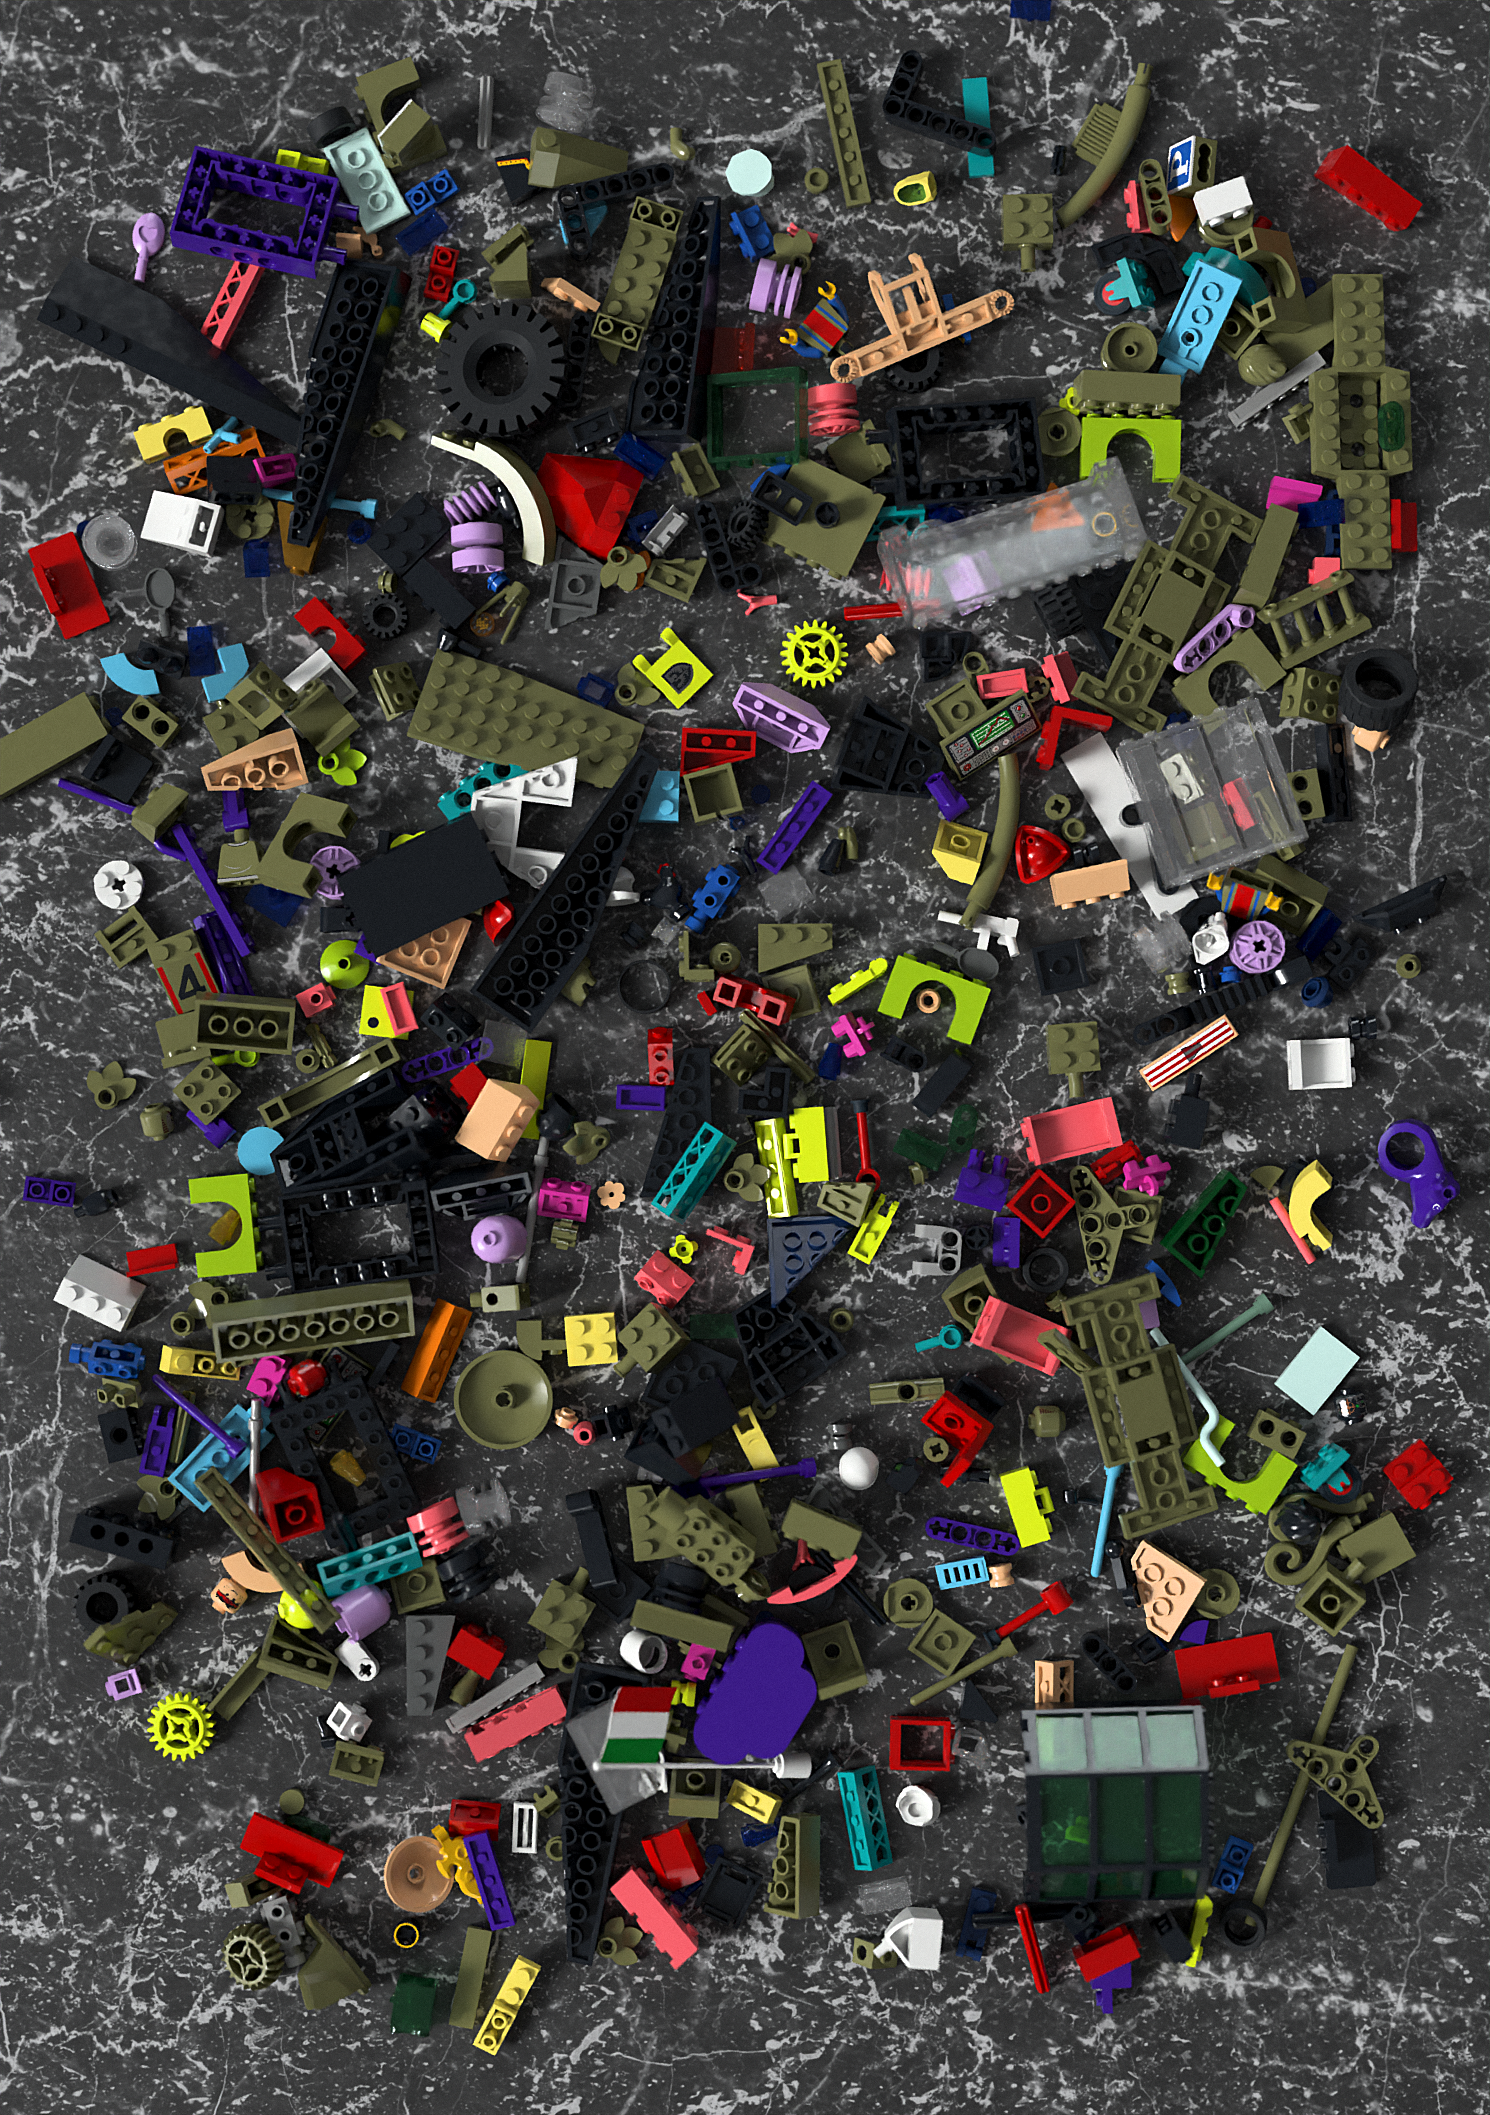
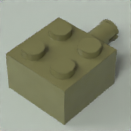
M1004 194L1002 197V251H1021V272L1036 271L1035 250H1051L1052 194Z
M1097 1021L1046 1025L1049 1075L1065 1074V1076H1068L1069 1098L1085 1097L1083 1074L1085 1072L1101 1070Z
M650 1302L616 1336L628 1353L613 1366V1369L620 1377L625 1378L637 1364H640L646 1372L658 1375L692 1340L661 1305Z
M1356 1556L1352 1563L1342 1572L1326 1560L1295 1596V1607L1335 1637L1366 1602V1591L1357 1585L1355 1581L1368 1568V1565L1360 1557Z
M579 1567L570 1585L564 1586L553 1579L527 1624L571 1648L596 1605L583 1597L584 1594H582L590 1580L588 1570Z

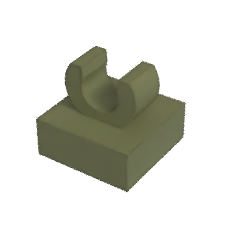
M545 1785L544 1788L547 1791V1795L541 1798L539 1794L535 1793L534 1799L537 1802L534 1804V1807L539 1814L547 1819L560 1809L561 1798L557 1792Z

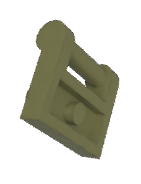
M135 905L128 908L126 914L103 931L99 930L94 934L119 969L124 968L147 950L146 946L160 941ZM135 919L138 925L111 944L108 939Z

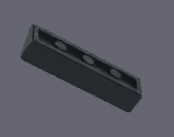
M1345 724L1315 726L1318 779L1325 811L1322 823L1352 822Z

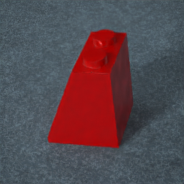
M279 1467L254 1474L263 1513L277 1544L325 1529L314 1484Z

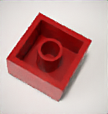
M1037 1168L1004 1205L1043 1239L1076 1201L1042 1170Z
M471 1621L470 1624L465 1622L446 1655L489 1680L507 1649V1646L504 1645L505 1641L494 1634L491 1637L482 1632L484 1628Z

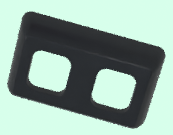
M771 471L764 473L751 494L753 501L794 526L799 525L813 502L811 496ZM770 484L781 489V494L774 503L763 497ZM791 497L802 502V506L795 516L784 510Z

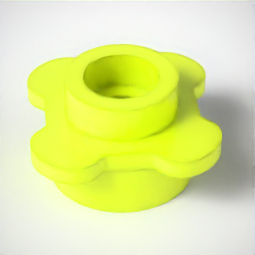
M1073 387L1067 390V395L1059 400V406L1077 417L1080 414V410L1073 409V404L1071 403L1073 400Z
M678 1235L674 1247L670 1248L669 1253L672 1257H678L682 1259L683 1263L687 1264L691 1262V1256L698 1249V1244L695 1241L687 1240L684 1235ZM685 1247L686 1251L683 1252L681 1248Z

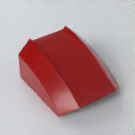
M688 1819L653 1835L650 1834L642 1837V1845L662 1887L674 1891L701 1880L707 1866Z

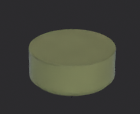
M816 167L806 173L805 187L809 192L820 194L828 188L829 176L824 169Z
M290 1788L283 1792L279 1804L285 1813L296 1814L304 1807L305 1797L299 1789Z

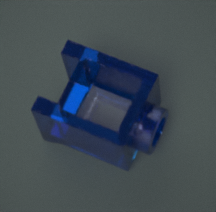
M588 673L587 677H581L576 689L579 690L578 696L606 709L616 687Z

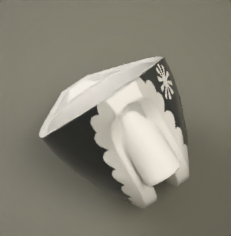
M1217 912L1216 915H1211L1195 932L1192 944L1196 962L1205 965L1228 950L1230 943L1229 930L1224 913Z

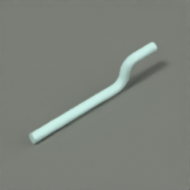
M1158 1327L1149 1332L1159 1346L1169 1344ZM1177 1354L1183 1379L1209 1413V1421L1202 1427L1200 1432V1442L1216 1466L1220 1467L1226 1461L1210 1440V1433L1219 1422V1412Z

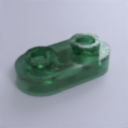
M1395 401L1381 405L1378 410V439L1381 448L1386 452L1397 451L1405 443L1404 410Z
M969 1104L958 1106L952 1117L948 1145L957 1153L968 1151L974 1139L978 1113ZM963 1112L970 1114L968 1121L962 1120L961 1115ZM958 1136H963L965 1138V1143L963 1145H958L956 1143V1138Z
M292 1814L283 1823L289 1827L292 1824H296L299 1827V1831L314 1837L315 1833H319L322 1836L321 1841L327 1844L331 1840V1831L327 1825L303 1815Z

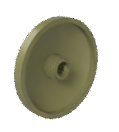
M513 1350L491 1351L474 1359L461 1373L454 1391L455 1413L463 1430L476 1442L494 1449L517 1448L533 1440L546 1426L553 1407L552 1386L543 1368L529 1356Z

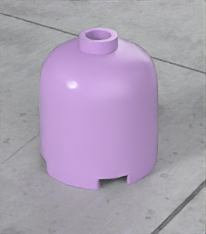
M508 1215L490 1216L479 1221L474 1227L471 1243L475 1253L484 1261L498 1264L512 1263L518 1260L526 1251V1236L528 1234L523 1223L515 1217Z
M374 1584L362 1586L330 1601L342 1616L335 1624L341 1633L345 1631L350 1636L348 1642L352 1645L384 1625L391 1615L390 1595L385 1589L380 1590Z

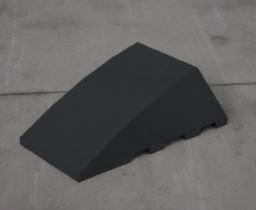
M864 695L850 720L835 761L831 788L931 799L932 794L925 783L931 775L941 771L945 755L942 749L921 734L919 735L913 731L907 724L899 721L890 712L878 706L869 697Z

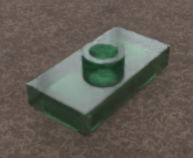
M905 1128L902 1129L893 1148V1152L919 1162L921 1165L934 1171H938L948 1150L947 1147Z
M731 1313L690 1314V1339L738 1338Z

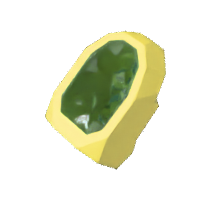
M930 171L922 172L917 175L908 176L906 179L898 182L893 192L896 200L908 206L934 200L937 195V186L933 173Z

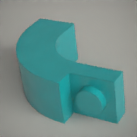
M1211 247L1207 253L1193 252L1182 268L1184 276L1190 277L1197 260L1201 259L1244 279L1235 299L1250 312H1253L1252 305L1269 297L1266 285L1257 271L1246 261L1239 260L1237 255L1224 249Z

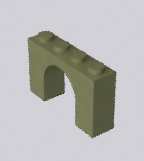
M411 56L356 77L358 86L354 88L359 101L365 100L367 108L363 111L368 124L374 123L376 131L372 132L377 147L381 145L378 135L386 127L384 111L388 103L398 95L422 87ZM438 125L434 126V134L404 167H401L398 163L393 165L382 154L381 157L385 168H391L393 175L447 155L448 152Z
M1250 227L1234 236L1233 239L1239 260L1261 265L1270 275L1276 289V297L1269 296L1251 306L1257 329L1295 334L1312 325L1288 233Z
M1241 628L1230 637L1232 639L1230 644L1226 647L1222 644L1212 654L1213 657L1207 662L1204 661L1193 673L1187 677L1185 674H1182L1172 682L1175 687L1170 692L1206 737L1229 720L1212 699L1208 688L1210 674L1216 667L1223 664H1236L1243 667L1263 692L1287 674L1251 628L1245 632Z
M301 792L293 803L292 809L285 821L281 824L275 838L270 843L264 857L258 863L254 873L264 886L312 899L323 877L314 865L292 859L296 846L305 837L318 832L347 838L358 817L349 804Z

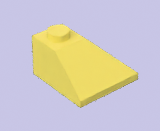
M941 819L932 854L949 878L973 885L981 863L988 833Z

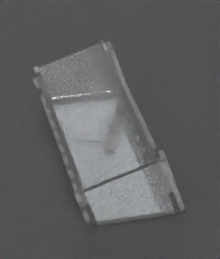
M1118 456L1094 463L1087 480L912 536H908L905 524L881 531L877 553L908 627L920 629L927 626L928 622L936 619L938 622L945 621L951 618V614L961 612V614H966L974 611L976 606L982 604L985 607L998 603V599L1004 597L1013 599L1029 589L1031 591H1038L1046 587L1045 584L1055 582V584L1063 583L1072 575L1084 576L1091 573L1092 569L1100 566L1102 569L1114 566L1116 561L1125 559V561L1134 560L1139 557V552L1142 551L1148 538Z

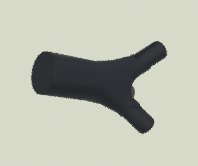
M746 835L741 851L731 848L730 852L736 854L742 860L748 874L752 875L758 871L750 852V836Z

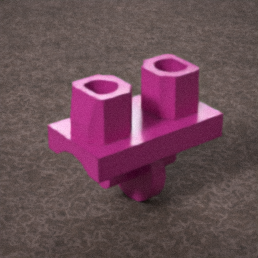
M850 1011L839 1017V1021L831 1027L837 1038L846 1033L848 1034L851 1042L843 1046V1051L848 1058L857 1055L862 1056L873 1050L868 1042L874 1038L869 1030L875 1026L873 1021L866 1024L862 1016L855 1019Z
M1157 1154L1147 1157L1143 1163L1145 1168L1140 1169L1135 1160L1126 1162L1123 1167L1126 1177L1123 1183L1125 1190L1139 1187L1141 1192L1147 1191L1150 1196L1158 1194L1159 1187L1164 1186L1166 1172L1171 1169L1169 1162L1162 1163Z

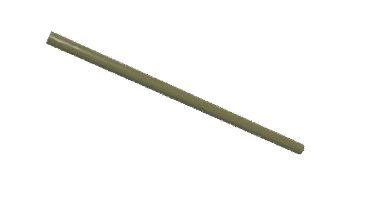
M1348 1643L1346 1645L1311 1743L1324 1744L1359 1649L1354 1645ZM1317 1761L1311 1763V1773H1313ZM1301 1769L1252 1900L1261 1909H1263L1311 1779ZM1248 1915L1246 1916L1244 1922L1256 1927L1257 1923Z

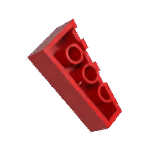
M1348 145L1330 151L1314 174V177L1384 222V225L1392 231L1407 229L1423 205Z

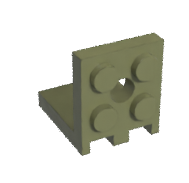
M848 1619L801 1634L817 1681L821 1700L869 1684ZM829 1644H835L839 1647L840 1651L837 1656L829 1657L826 1655L825 1649Z

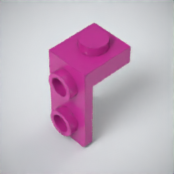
M692 1643L687 1657L680 1668V1671L685 1672L683 1677L696 1683L698 1678L704 1680L716 1650Z

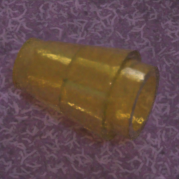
M229 1208L209 1228L210 1232L207 1235L224 1246L226 1242H230L241 1218L240 1214Z
M341 1450L330 1462L334 1472L355 1486H359L367 1477L351 1452L347 1453L345 1450Z

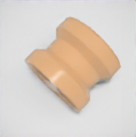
M882 634L877 636L875 642L868 643L865 646L880 665L884 663L888 655L892 656L896 653L893 646Z
M1000 1563L987 1567L988 1572L991 1574L990 1587H1002L1015 1583L1010 1572L1012 1570V1563Z

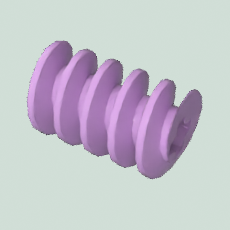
M482 481L478 482L479 490L470 486V495L464 490L461 491V500L455 495L452 496L453 504L444 500V511L452 526H456V522L465 524L464 517L474 521V512L481 517L482 508L490 512V503L497 507L491 492Z

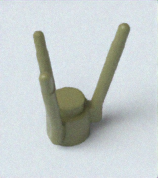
M515 581L512 586L506 585L500 593L475 611L476 615L481 614L505 595V600L508 603L499 616L503 617L512 606L517 607L501 640L502 645L506 643L523 607L528 603L526 598L529 596L530 591L518 581Z

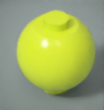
M311 1579V1581L316 1585V1587L328 1599L325 1588L317 1581ZM306 1589L300 1594L301 1599L310 1609L312 1603L319 1600L311 1589ZM284 1590L281 1595L280 1604H278L281 1618H285L289 1624L297 1628L308 1629L315 1627L301 1607Z

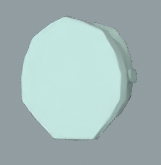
M753 149L732 156L725 172L732 190L743 197L767 195L774 187L772 164L768 158L761 152Z

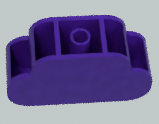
M761 1618L749 1628L746 1634L743 1632L740 1634L735 1643L736 1651L734 1655L728 1654L723 1662V1673L721 1676L716 1674L709 1686V1696H703L696 1707L697 1716L694 1724L695 1744L702 1754L719 1764H735L745 1758L748 1753L761 1759H771L780 1755L789 1745L816 1699V1680L812 1669L803 1662L804 1649L801 1635L793 1626L779 1618Z

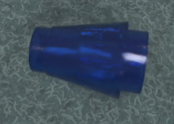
M828 1043V1047L817 1067V1076L826 1080H837V1077L841 1074L843 1046Z
M775 1821L770 1824L749 1823L745 1827L740 1828L745 1847L751 1846V1848H754L778 1836Z

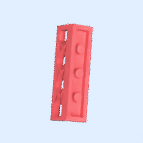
M235 261L200 330L202 334L206 335L210 327L219 325L213 339L209 340L224 352L265 270L264 267L250 264L245 275L241 276L239 271L241 262ZM240 281L234 297H230L228 292L230 284ZM229 303L230 305L223 319H219L217 313L219 307Z

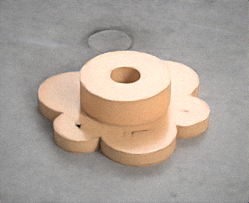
M607 1181L605 1186L600 1187L597 1191L598 1196L601 1198V1204L603 1206L608 1205L611 1209L618 1208L620 1202L625 1200V1194H623L624 1186L621 1183L613 1184L612 1181ZM611 1192L614 1193L613 1197H610L609 1195Z

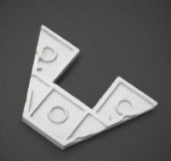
M577 756L474 791L472 795L471 814L479 830L484 828L490 842L486 843L489 851L495 850L500 864L539 890L546 883L565 853L516 846L522 800L571 807Z

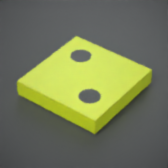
M365 985L359 1034L409 1040V1032L397 1036L394 1034L380 989L385 987ZM406 990L413 1009L415 991Z

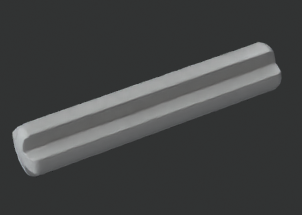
M482 76L480 78L477 145L479 149L483 150L491 148L494 79L491 76Z
M826 1107L824 1108L828 1175L831 1180L841 1179L842 1169L837 1108Z

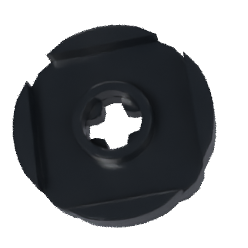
M1205 897L1197 898L1187 903L1180 913L1178 922L1185 939L1192 943L1193 936L1199 928V916L1204 918L1207 915L1210 917L1211 915H1216L1217 912H1222L1225 914L1227 926H1229L1228 913L1221 910L1222 903L1214 898Z
M802 1565L791 1573L786 1585L789 1584L794 1593L804 1588L805 1585L808 1586L830 1574L822 1567L816 1565ZM833 1586L813 1598L790 1603L794 1610L804 1615L818 1614L827 1610L832 1604L835 1596V1587Z

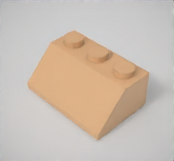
M1127 859L1053 874L1049 878L1055 907L1062 906V910L1077 907L1076 902L1086 900V905L1101 902L1100 897L1110 895V899L1121 898L1125 896L1124 892L1130 890Z
M488 1079L454 1139L486 1159L506 1162L538 1108L540 1101L526 1085Z

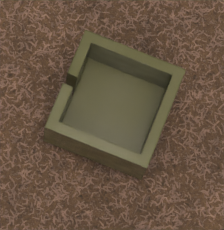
M731 762L683 775L697 826L719 821L718 816L720 815L727 819L745 814Z

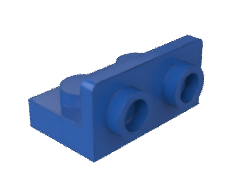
M758 205L738 214L736 212L731 213V222H728L733 235H738L742 242L739 244L744 258L749 257L751 263L776 252L773 245V236Z

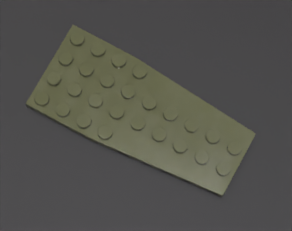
M437 648L407 736L476 759L505 766L509 764L521 766L522 770L531 772L532 769L537 770L577 756L575 782L584 781L595 784L594 787L603 789V786L613 787L636 754L644 731V725L511 670L452 651L446 653Z

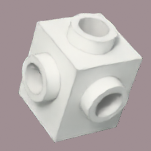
M339 1701L326 1723L336 1731V1735L346 1741L353 1739L360 1742L372 1720L365 1714L366 1710L356 1703H353L351 1706Z

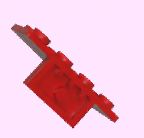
M68 532L28 550L34 565L32 570L50 613L56 617L66 640L110 622V617L73 532Z
M1270 1632L1186 1647L1174 1651L1184 1699L1209 1695L1211 1699L1259 1690V1685L1280 1681L1273 1638Z
M258 1812L253 1813L240 1845L241 1849L261 1858L254 1875L297 1894L300 1893L306 1879L329 1888L345 1853L339 1848Z

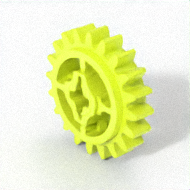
M814 620L812 627H809L808 623L804 621L803 630L795 625L796 635L788 632L787 637L791 641L782 642V645L788 649L780 652L781 656L788 658L782 662V666H790L786 671L787 675L795 673L794 683L801 678L802 687H805L809 681L811 682L812 689H815L816 682H820V685L824 688L825 679L834 683L833 674L837 676L842 675L838 667H846L847 665L841 660L848 657L847 652L841 651L847 647V643H839L843 634L833 635L836 629L835 626L830 630H826L827 622L818 627L817 620ZM812 635L821 636V639L814 643L803 640V638ZM829 642L834 649L835 657L833 662L825 654V649ZM796 647L804 655L800 666H798L794 657ZM819 650L818 656L820 658L814 657L810 659L809 651ZM820 666L826 669L821 673L807 672L811 667Z
M178 1691L175 1694V1699L171 1693L168 1694L166 1701L160 1699L157 1702L159 1707L151 1709L155 1716H150L147 1719L148 1722L154 1724L147 1729V1732L155 1734L150 1738V1742L158 1741L155 1750L163 1747V1757L171 1752L173 1761L179 1755H181L182 1761H186L189 1755L192 1759H195L198 1756V1752L203 1754L206 1751L205 1746H209L213 1742L209 1737L216 1734V1731L210 1729V1727L216 1724V1721L209 1720L214 1711L206 1712L205 1708H207L209 1703L206 1702L200 1705L201 1696L192 1700L191 1692H188L183 1698L181 1691ZM174 1708H183L190 1711V1713L176 1712ZM165 1716L168 1718L166 1721L169 1727L167 1733L164 1727ZM196 1719L198 1720V1723H199V1735H198V1736L195 1734L196 1731H197L196 1728H195V1721H196ZM181 1723L185 1725L182 1730L178 1727ZM180 1739L184 1742L188 1741L189 1744H179L173 1740Z

